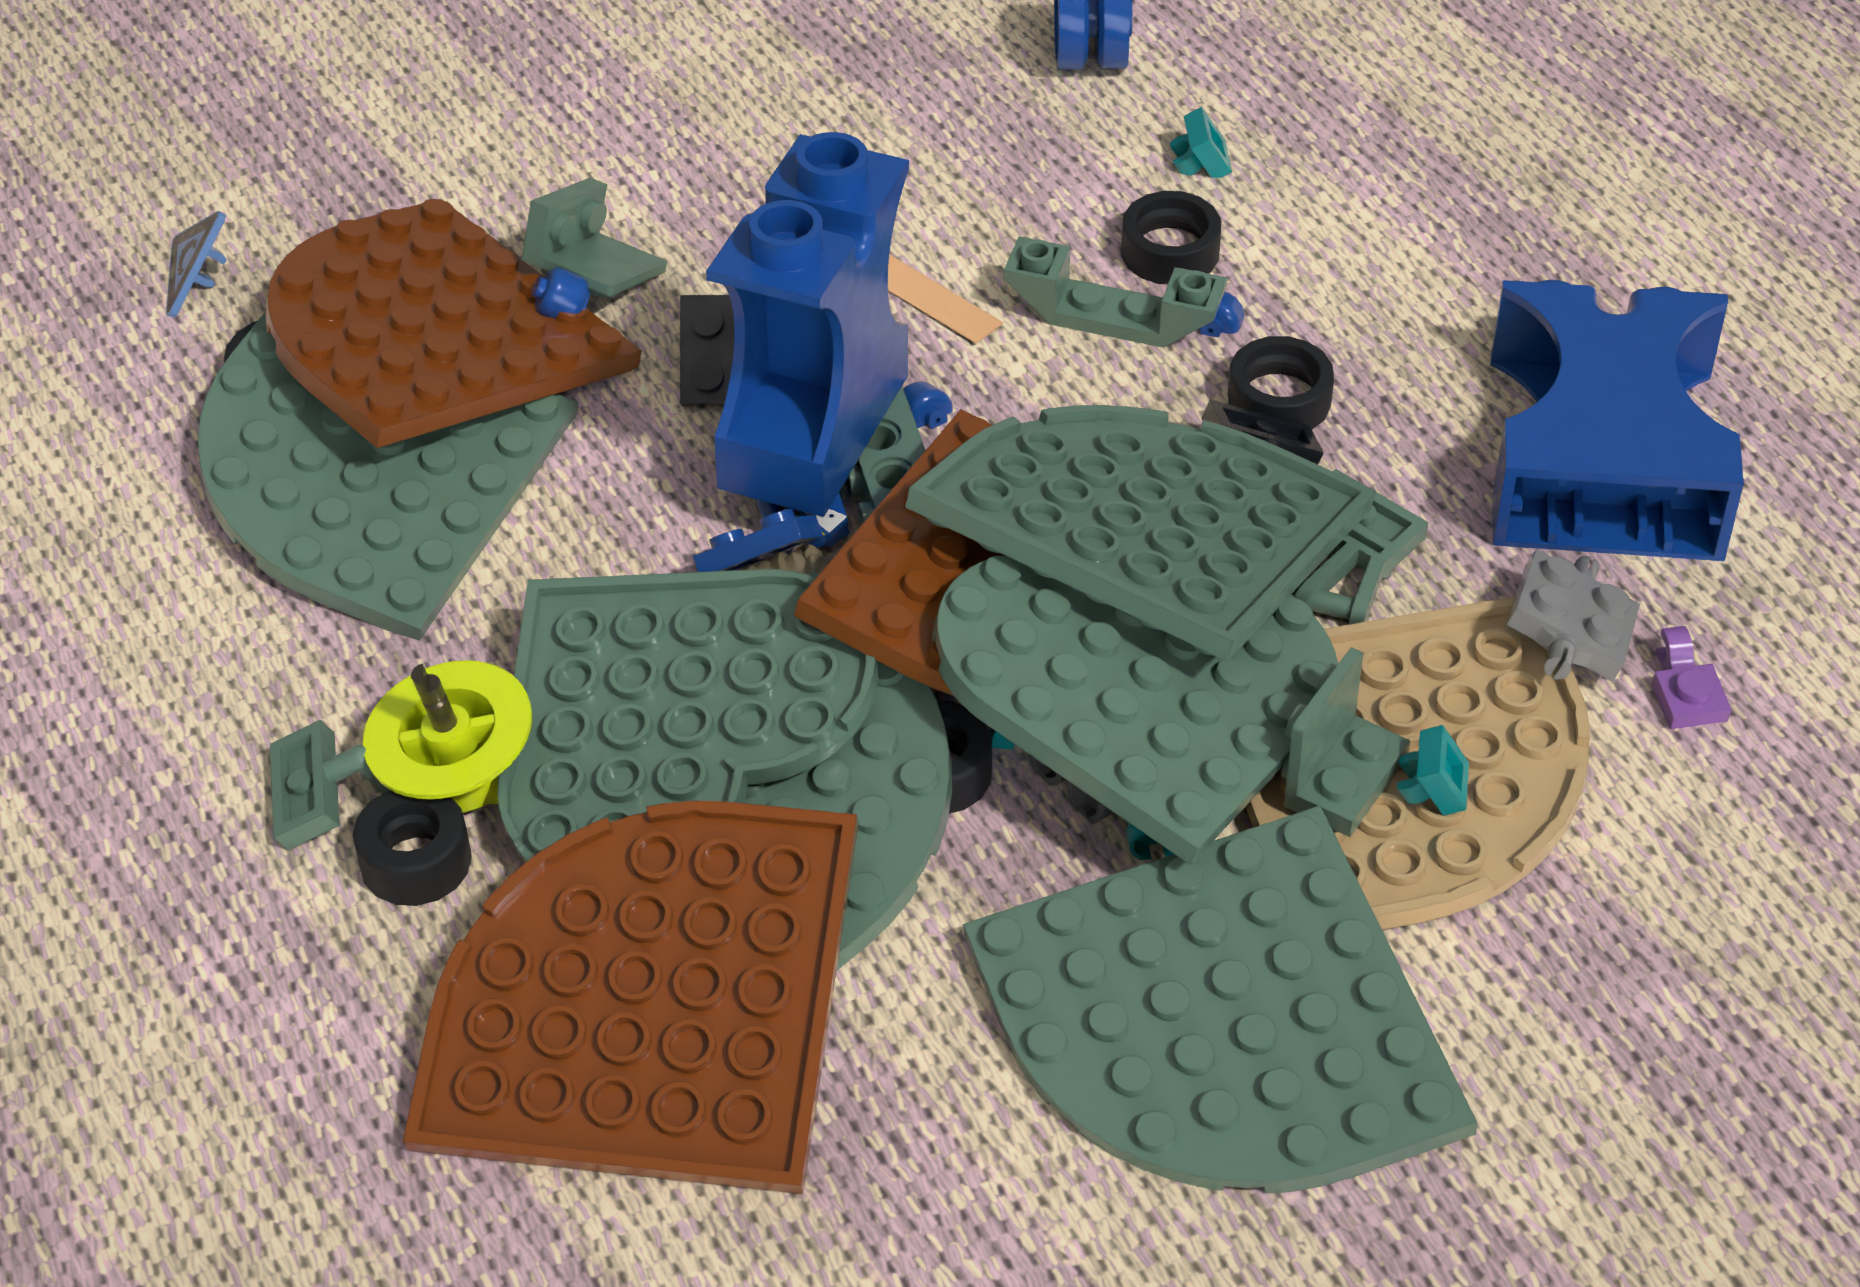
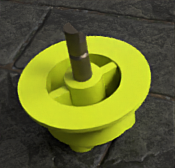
M462 660L444 662L425 668L422 663L412 670L410 676L391 688L372 710L363 733L362 744L366 748L364 757L374 777L386 788L397 794L416 799L451 797L461 807L462 813L481 808L487 804H499V775L518 757L528 740L532 726V707L528 694L519 680L505 669L496 665L480 661Z

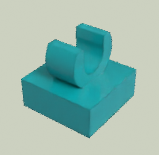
M1200 107L1184 115L1187 134L1180 135L1170 142L1171 149L1178 157L1173 162L1179 172L1183 175H1193L1204 167L1212 178H1222L1232 173L1225 138L1204 109Z
M1443 725L1420 730L1419 750L1406 753L1399 758V765L1411 779L1397 782V789L1409 804H1418L1431 798L1443 816L1465 811L1467 807L1469 775L1468 760Z

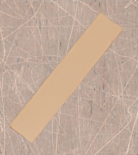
M889 254V292L974 343H978L1003 324L999 319Z

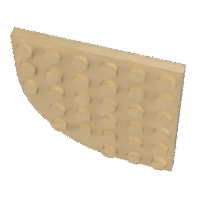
M1515 596L1324 629L1334 647L1338 664L1351 647L1363 652L1356 716L1409 739V752L1419 750L1420 730L1443 725L1469 762L1467 807L1465 811L1443 816L1431 798L1418 804L1407 803L1397 789V782L1411 778L1400 767L1351 837L1333 830L1382 930L1450 916L1477 906L1506 891L1526 877L1551 853L1564 836L1576 814L1585 786L1589 761L1590 724L1586 704L1572 668L1569 675L1564 679H1553L1556 667L1551 675L1548 676L1544 670V665L1549 655L1548 650L1544 649L1532 638L1506 625ZM1282 768L1246 805L1253 828L1297 813L1284 807L1287 780L1281 777Z

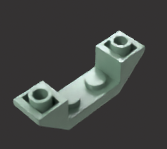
M1020 236L1004 269V280L1050 325L1162 348L1214 321L1227 287L1228 278L1175 267L1163 297L1070 279L1071 246Z

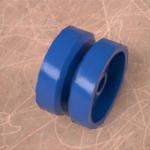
M1054 0L1056 69L1082 70L1088 60L1089 38H1094L1095 58L1101 70L1127 69L1129 41L1132 36L1133 25L1132 0Z

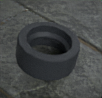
M1159 191L1146 194L1132 202L1123 214L1121 257L1127 268L1141 279L1168 285L1175 267L1209 274L1218 263L1221 241V217L1215 207L1203 198L1183 191ZM1176 228L1191 232L1199 239L1182 246H1163L1149 241L1143 235L1157 229Z
M1268 336L1251 341L1236 352L1230 363L1227 393L1228 404L1305 424L1313 430L1325 421L1331 409L1334 386L1333 364L1321 349L1305 340L1290 336ZM1269 374H1285L1299 378L1310 385L1311 389L1306 393L1292 397H1277L1262 393L1253 387L1250 382L1258 377Z

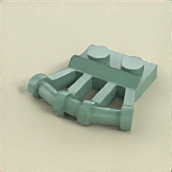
M1337 469L1333 471L1339 475H1342L1350 480H1353L1361 484L1360 482L1356 481L1355 479L1349 477L1348 475L1342 473ZM1376 492L1371 510L1333 549L1336 553L1307 580H1304L1291 595L1306 602L1313 612L1349 620V624L1368 621L1381 580L1383 578L1389 579L1392 569L1426 539L1428 522ZM1357 565L1366 570L1356 598L1329 592Z

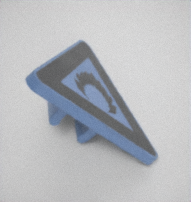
M216 211L174 237L171 244L166 315L170 317L177 316L194 282L210 288L215 285V282L209 275L199 271L207 256L219 261L221 264L227 261L222 252L212 246L225 221L226 214Z

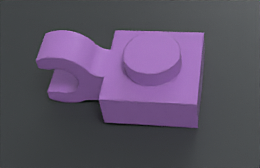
M1686 626L1663 628L1661 636L1666 647L1656 648V654L1663 670L1655 671L1652 687L1670 729L1727 722L1732 709L1713 663L1695 666L1693 644Z

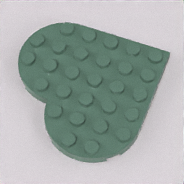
M1006 555L993 556L988 560L980 562L967 569L952 582L940 603L932 630V641H936V648L941 660L938 668L941 677L952 694L968 711L1190 865L1283 767L1284 761L1290 752L1291 740L1285 737V730L1291 714L1300 703L1308 705L1315 696L1318 681L1325 668L1331 663L1338 665L1331 640L1313 615L1311 607L1293 595H1290L1227 662L1217 656L1203 654L1195 649L1192 644L1165 631L1149 628L1143 625L1139 619L1108 604L1095 602L1089 599L1083 592L1054 578L1040 576L1031 567Z
M755 569L528 580L514 677L519 680L528 694L532 707V726L524 748L513 763L499 775L498 782L499 810L513 846L520 857L527 862L538 852L578 829L607 817L609 822L631 815L647 812V806L696 800L744 803L748 785L789 779L823 762L849 741L863 723L872 706L878 683V661L875 660V657L854 649L794 616L798 599L816 579L813 576L795 571Z

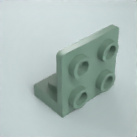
M587 178L530 202L522 260L541 268V272L544 275L555 267L564 268L583 277L588 283L591 295L610 298L665 273L667 261L599 233L607 214V208L604 204L607 184Z
M1352 647L1338 665L1331 663L1325 668L1318 681L1315 696L1309 704L1300 703L1291 714L1285 730V737L1291 740L1290 752L1281 770V777L1287 780L1284 807L1299 813L1321 806L1331 828L1348 837H1351L1401 767L1399 765V758L1409 753L1410 747L1409 739L1356 716L1363 652Z

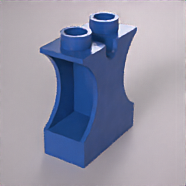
M825 132L813 136L800 134L765 185V204L741 219L706 270L707 281L722 284L726 288L730 296L734 316V351L731 375L723 411L714 436L717 489L824 517L908 377V324L895 321L890 310L888 298V264L891 239L900 197L909 171L908 159L867 150L862 141L845 133Z
M1560 280L1540 282L1502 281L1490 366L1516 380L1531 394L1537 403L1523 412L1505 419L1492 494L1493 546L1725 561L1744 486L1740 434L1713 420L1694 403L1686 391L1711 379L1727 310L1728 294L1686 292L1672 287L1638 289L1631 293L1626 313L1612 314L1598 307L1596 290L1588 285H1573Z

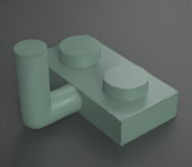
M318 720L271 743L273 838L287 850H290L340 826L337 782L357 772L362 774L382 793L388 791L389 789L382 785L370 771L364 757L366 748L363 745H357L336 755L335 733L322 720Z

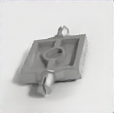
M1535 549L1525 565L1506 625L1532 638L1544 649L1548 650L1549 655L1545 662L1544 670L1550 676L1556 667L1553 679L1566 678L1570 673L1572 663L1586 667L1613 681L1625 664L1640 603L1630 599L1628 594L1619 587L1596 581L1595 579L1600 569L1596 559L1593 560L1588 568L1590 556L1579 557L1573 565L1564 558L1558 556L1551 557Z

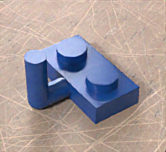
M755 499L762 518L759 520L762 529L744 536L742 529H736L709 539L712 549L693 556L697 571L739 570L774 557L776 552L789 554L794 548L823 537L816 515L795 517L793 509L783 510L780 505Z

